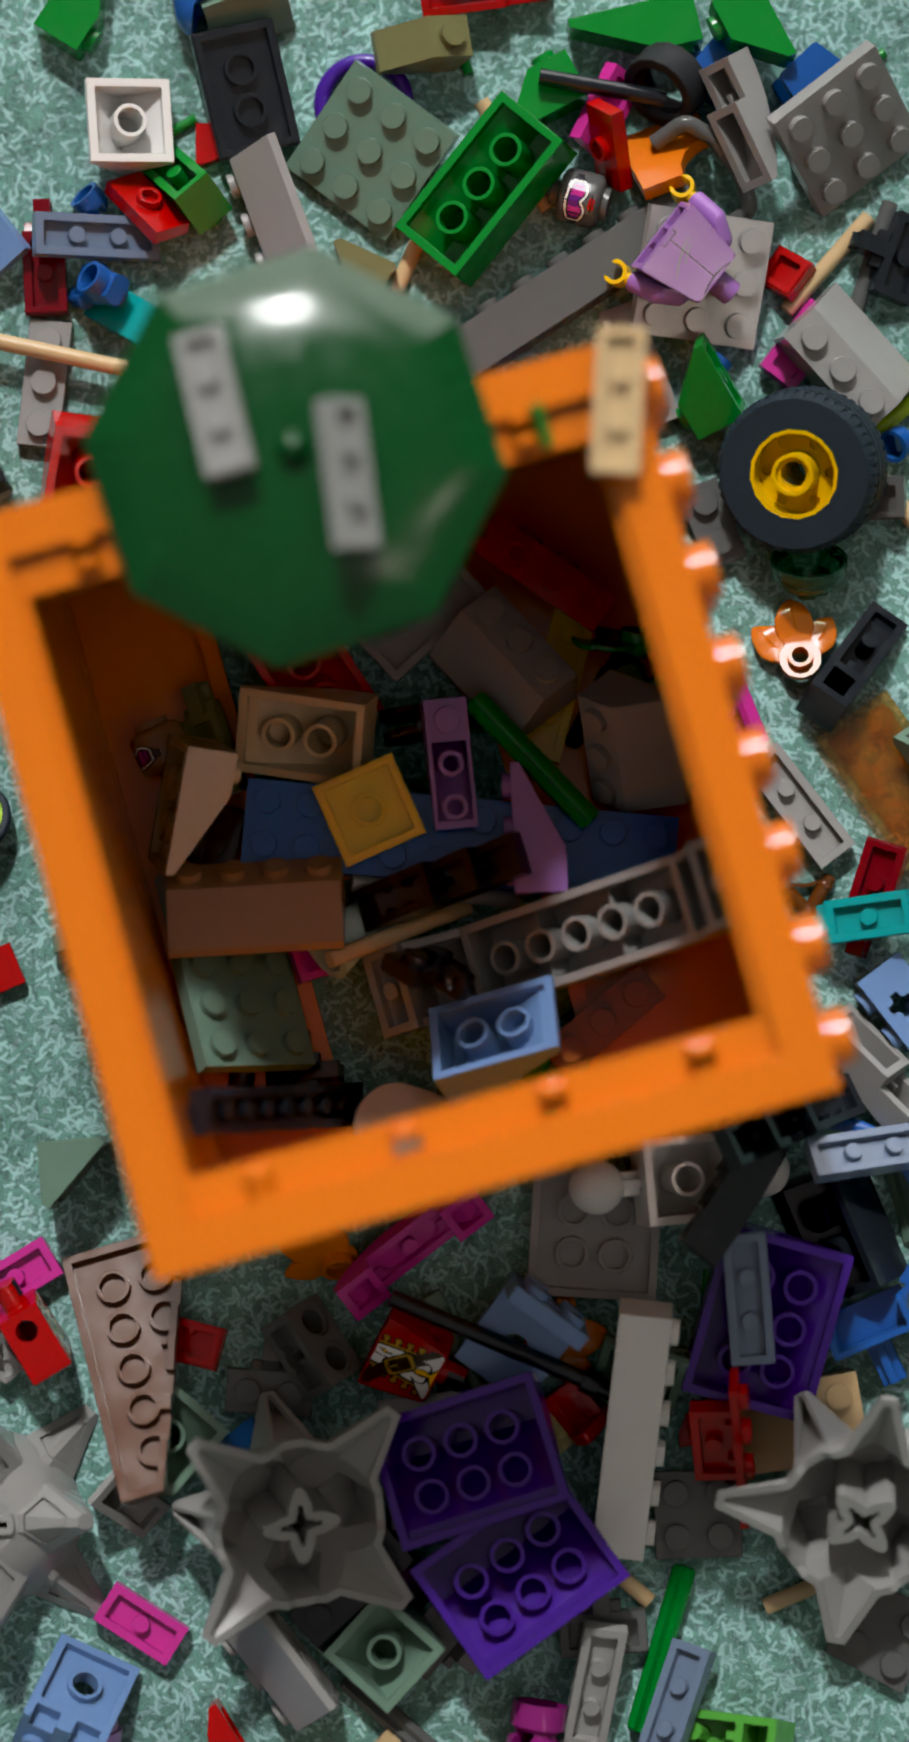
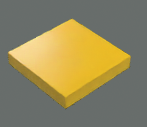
M392 752L312 787L346 867L427 833Z

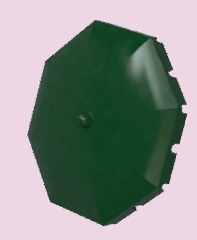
M313 246L158 295L82 439L133 596L197 630L200 629L209 633L217 640L270 667L274 666L278 669L282 667L290 668L345 650L350 645L363 641L367 643L425 624L427 620L433 619L436 613L439 612L466 559L468 550L472 542L477 538L508 474L457 318ZM220 323L224 329L258 469L209 482L205 477L172 336ZM326 397L363 399L381 547L368 550H333L317 431L315 400Z

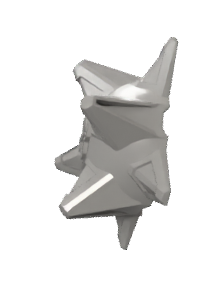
M274 1391L263 1392L259 1396L250 1450L201 1438H196L187 1447L186 1454L208 1490L176 1500L172 1505V1514L181 1525L218 1558L223 1568V1573L201 1635L203 1639L217 1647L272 1609L291 1610L295 1607L316 1603H328L340 1596L399 1611L404 1610L412 1600L413 1595L382 1545L386 1528L383 1491L378 1478L401 1417L397 1411L386 1404L329 1440L313 1437Z
M810 1391L800 1392L794 1396V1466L787 1473L786 1477L779 1480L719 1490L716 1494L714 1508L774 1537L779 1551L785 1555L804 1580L815 1586L826 1642L845 1645L879 1596L893 1594L901 1586L909 1583V1428L904 1429L899 1400L894 1396H880L855 1431H853Z
M87 1404L78 1407L27 1436L9 1431L0 1426V1630L19 1603L32 1595L94 1618L105 1600L78 1548L80 1535L93 1527V1514L82 1499L74 1480L99 1417Z

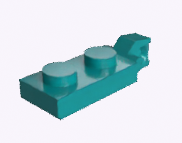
M909 889L824 901V904L816 905V916L826 944L837 945L909 934Z

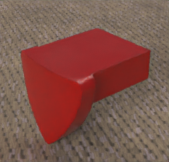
M564 1381L544 1396L548 1410L565 1430L574 1445H588L596 1438L606 1424L608 1404L603 1405L596 1395L593 1398L577 1391L578 1386Z

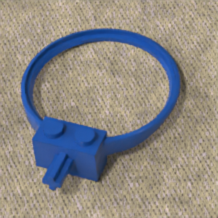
M852 1118L827 1130L848 1132L875 1128L876 1126ZM909 1170L902 1171L909 1183ZM909 1263L898 1280L905 1284L904 1286L901 1283L840 1309L830 1343V1350L836 1362L867 1349L884 1387L908 1377L891 1338L909 1331Z

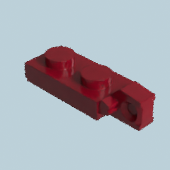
M50 198L33 199V213L35 211L53 212ZM25 222L24 231H21V234L32 248V222ZM31 249L23 256L26 317L69 316L67 258L32 257Z
M868 836L849 897L899 890L909 859V848ZM873 939L847 943L844 952L866 959Z

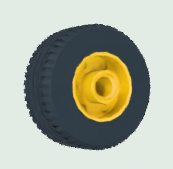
M808 385L774 392L759 399L742 411V414L738 415L735 422L729 427L730 430L725 434V440L722 441L720 446L722 449L719 451V461L717 462V468L719 469V472H717V479H719L718 488L722 492L720 496L725 501L724 506L726 509L728 508V514L731 518L735 519V524L742 528L741 531L745 534L748 533L752 540L756 539L758 544L766 545L771 550L776 549L778 552L785 551L789 554H794L795 552L797 554L814 553L815 551L819 552L832 547L860 529L869 520V517L873 515L874 509L878 507L880 498L884 494L883 489L886 488L885 480L888 475V471H886L888 467V461L886 460L887 452L883 447L885 446L884 441L880 438L881 433L879 430L877 431L875 422L871 421L870 415L863 411L864 408L856 405L853 399H848L846 395L839 394L838 391L833 389L828 390L826 387L820 388L814 385L808 387ZM799 464L804 467L806 476L800 471Z

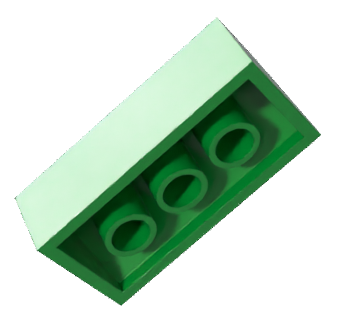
M501 90L395 226L454 276L472 287L578 153Z

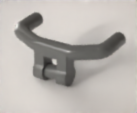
M681 115L649 136L651 143L657 150H660L684 132L708 144L736 183L740 207L729 214V216L748 219L754 217L757 210L755 190L752 189L743 193L712 126L696 117Z

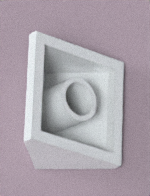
M89 77L84 79L90 164L122 175L174 163L169 79Z

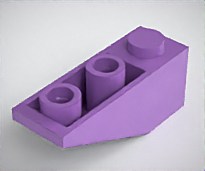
M466 696L422 700L419 702L434 829L437 831L478 827Z
M510 762V773H501L502 799H511L512 816L503 817L504 834L520 832L532 874L510 882L506 886H515V896L549 895L567 891L566 846L520 763Z

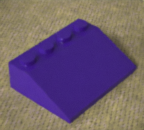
M746 1222L740 1232L765 1230L776 1363L734 1367H739L740 1383H748L749 1409L794 1421V1396L802 1391H810L816 1396L854 1256L768 1227ZM722 1257L717 1266L711 1267L686 1355L690 1360L681 1384V1391L718 1401H729L730 1367L732 1366Z
M533 1371L399 1413L401 1417L379 1473L403 1552L571 1499L550 1413L537 1372Z
M571 1491V1499L457 1535L409 1570L411 1576L486 1681L630 1577Z

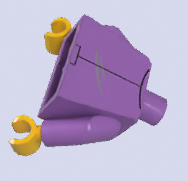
M688 174L681 175L682 180L690 188L685 193H678L672 186L669 187L671 196L678 206L631 265L636 271L632 273L630 267L622 260L614 259L611 262L623 268L622 276L617 280H612L604 275V278L613 287H626L627 291L653 304L681 306L688 300L699 303L708 292L720 302L726 304L735 296L740 288V284L725 272L735 258V253L730 248L733 238L724 211L702 191L697 192L693 178Z

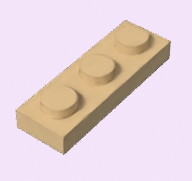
M597 326L590 475L639 477L647 328Z

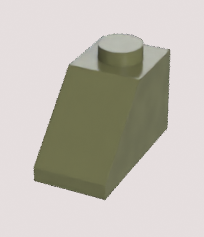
M467 14L425 16L370 33L376 73L378 75L453 72L473 56Z

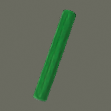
M478 693L467 703L468 713L515 762L520 763L522 769L579 828L587 827L596 819L599 814L598 809L486 693Z
M674 1564L672 1566L627 1722L628 1728L634 1732L641 1733L672 1637L677 1638L695 1577V1570L683 1564Z

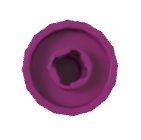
M513 1697L510 1724L515 1728V1731L507 1734L506 1742H561L557 1739V1735L565 1732L568 1706L563 1703L540 1698Z

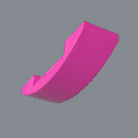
M478 1192L417 1208L369 1245L350 1265L333 1290L355 1319L360 1321L390 1298L391 1293L387 1289L389 1285L454 1235L462 1242L495 1216Z

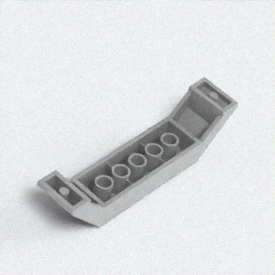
M706 837L684 844L685 847L676 853L456 929L393 944L363 956L362 961L384 1039L429 1028L428 1009L456 1001L433 986L411 989L383 972L380 965L385 953L404 951L405 948H428L429 945H439L450 950L453 953V959L467 966L466 969L475 976L468 997H472L550 974L554 978L555 991L729 934L733 930Z

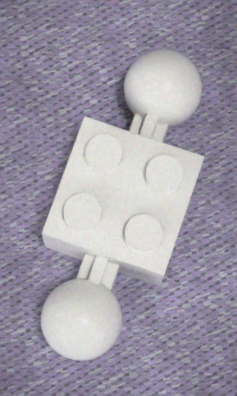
M711 1131L682 1133L629 1148L631 1170L619 1171L613 1164L601 1159H592L581 1163L570 1176L568 1185L569 1195L577 1208L591 1215L608 1213L619 1204L622 1197L634 1196L636 1225L657 1227L689 1223L700 1208L696 1204L719 1173L715 1168L723 1156ZM785 1156L763 1197L775 1195L786 1185L790 1175V1165L787 1156Z

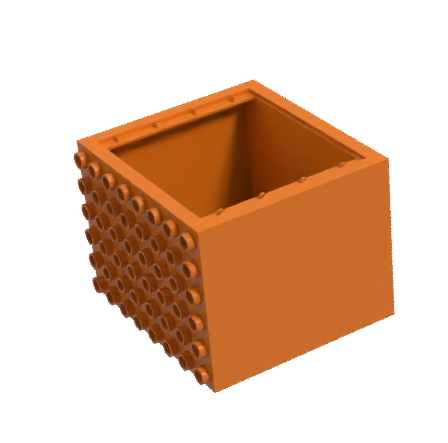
M596 344L476 377L508 471L503 487L491 511L517 529L521 530L522 527H525L537 534L543 540L542 546L554 554L560 551L569 556L579 565L577 567L578 571L615 595L616 600L598 626L619 630L623 626L646 628L653 652H648L647 658L639 660L646 670L647 678L653 675L660 676L692 790L691 800L687 804L629 813L679 817L676 852L684 848V844L706 837L733 931L723 937L640 963L641 968L666 997L589 1061V1065L353 1131L352 1126L192 1136V1126L187 1116L190 1089L227 1087L229 1073L197 1072L172 964L169 959L167 927L155 885V879L158 874L165 877L167 875L147 859L161 777L160 775L147 777L141 772L131 750L130 741L136 735L134 728L162 715H165L167 720L185 721L184 711L187 710L181 688L194 682L208 681L215 699H219L224 709L236 745L238 715L217 640L209 633L200 629L197 630L133 596L96 483L0 510V720L155 1282L842 1089L836 1069L858 1063L853 1035L842 1006L820 1012L811 984V976L831 968L829 953L819 920L815 913L792 918L784 890L787 887V883L794 882L795 877L804 874L793 829L788 819L766 825L758 800L762 798L761 792L768 791L769 784L777 781L767 738L761 726L739 732L733 713L736 710L735 702L743 699L742 691L750 689L748 673L739 642L734 633L712 639L708 622L711 621L709 611L717 609L715 598L723 596L721 579L713 551L708 541L685 546L682 536L685 534L684 521L691 519L689 506L696 504L690 470L681 448L661 454L658 453L657 447H660L658 432L665 430L663 414L670 412L664 380L655 356L645 358L639 477L589 474ZM542 402L554 443L553 446L548 448H542L530 407ZM469 549L463 563L464 568L486 591L496 586L534 629L547 640L555 607ZM595 631L592 633L591 639L597 638ZM588 650L567 735L580 710L578 694L594 682L598 671L602 666L606 665L613 652ZM583 742L580 748L577 749L564 744L560 763L553 764L598 810L622 812L593 800L585 743ZM498 744L505 772L510 773L509 764L515 761ZM244 772L247 783L248 778H255L254 773ZM525 772L543 805L558 806ZM247 790L232 795L225 805L245 809ZM504 799L501 801L511 802V799ZM242 840L239 848L237 861H240ZM344 877V881L350 879V877ZM541 895V899L550 897L552 895ZM635 966L596 981L591 979L567 987L575 1017ZM294 974L307 1029L311 1032L313 1052L321 1054V1061L334 1060L312 981L298 985ZM255 1072V1086H266V1072ZM557 1108V1110L542 1113V1111ZM421 1135L424 1147L398 1155L395 1154L393 1143Z

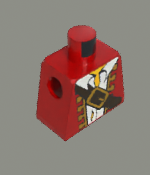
M14 1277L1 1282L0 1330L35 1386L72 1364L71 1342L36 1289H31L24 1294ZM30 1320L32 1322L22 1323L21 1321Z
M392 1307L365 1358L357 1382L414 1401L423 1402L426 1400L435 1382L458 1392L465 1380L468 1368L447 1359L454 1341V1336L451 1332Z

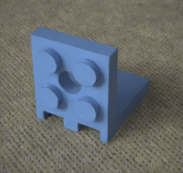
M515 1270L476 1322L477 1325L505 1337L511 1334L521 1335L526 1340L527 1346L557 1359L562 1356L569 1345L579 1352L589 1339L586 1321L582 1318L584 1314L578 1308L564 1299L560 1304L557 1303V1300L547 1293L549 1288L530 1274H527L524 1279ZM466 1338L454 1353L455 1358L490 1383L533 1371L537 1372L541 1384L548 1375V1373Z
M62 1633L22 1713L12 1742H107L137 1679L140 1668ZM85 1682L93 1688L94 1693L83 1695L75 1690L73 1684Z

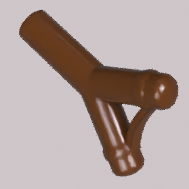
M823 873L820 879L812 882L787 883V887L784 890L788 904L799 917L811 913L816 914V905L824 904L829 893L833 890L836 882L835 878L830 874ZM815 886L807 901L795 888Z

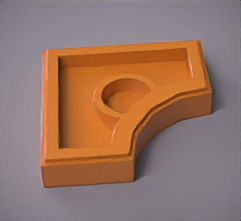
M695 113V114L693 115V117H696V118H698V119L700 120V118H699V116L697 115V113ZM654 125L628 135L627 142L632 176L645 200H650L670 192V186L674 190L686 186L681 175L684 174L687 163L697 153L710 146L691 134L684 132L666 146L657 150L651 143L649 136L662 128L659 125Z

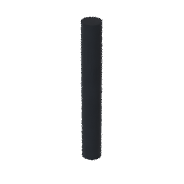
M544 68L540 69L538 85L660 107H664L667 92L664 89Z

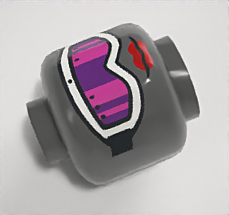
M570 168L565 172L562 180L557 179L552 185L548 203L555 205V215L559 221L592 229L598 224L599 220L606 221L612 203L613 189L608 188L607 179L600 174Z

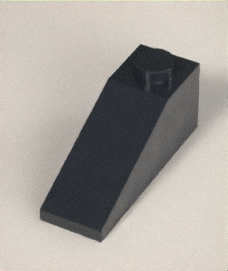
M873 601L810 683L796 710L831 733L906 630L908 624Z

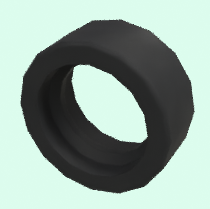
M655 42L646 47L630 63L625 72L624 83L660 89L654 82L650 69H655L668 76L679 89L682 101L666 95L664 107L631 102L638 113L651 123L661 127L681 115L693 116L708 97V91L698 72L703 69L701 65L684 48L670 42Z

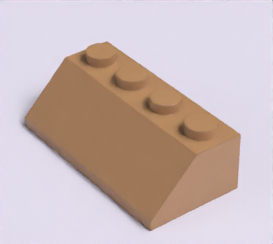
M316 855L308 859L292 860L271 858L258 862L231 860L222 864L208 865L185 863L182 864L174 876L167 875L166 907L169 959L345 948L346 897L342 856L328 857Z

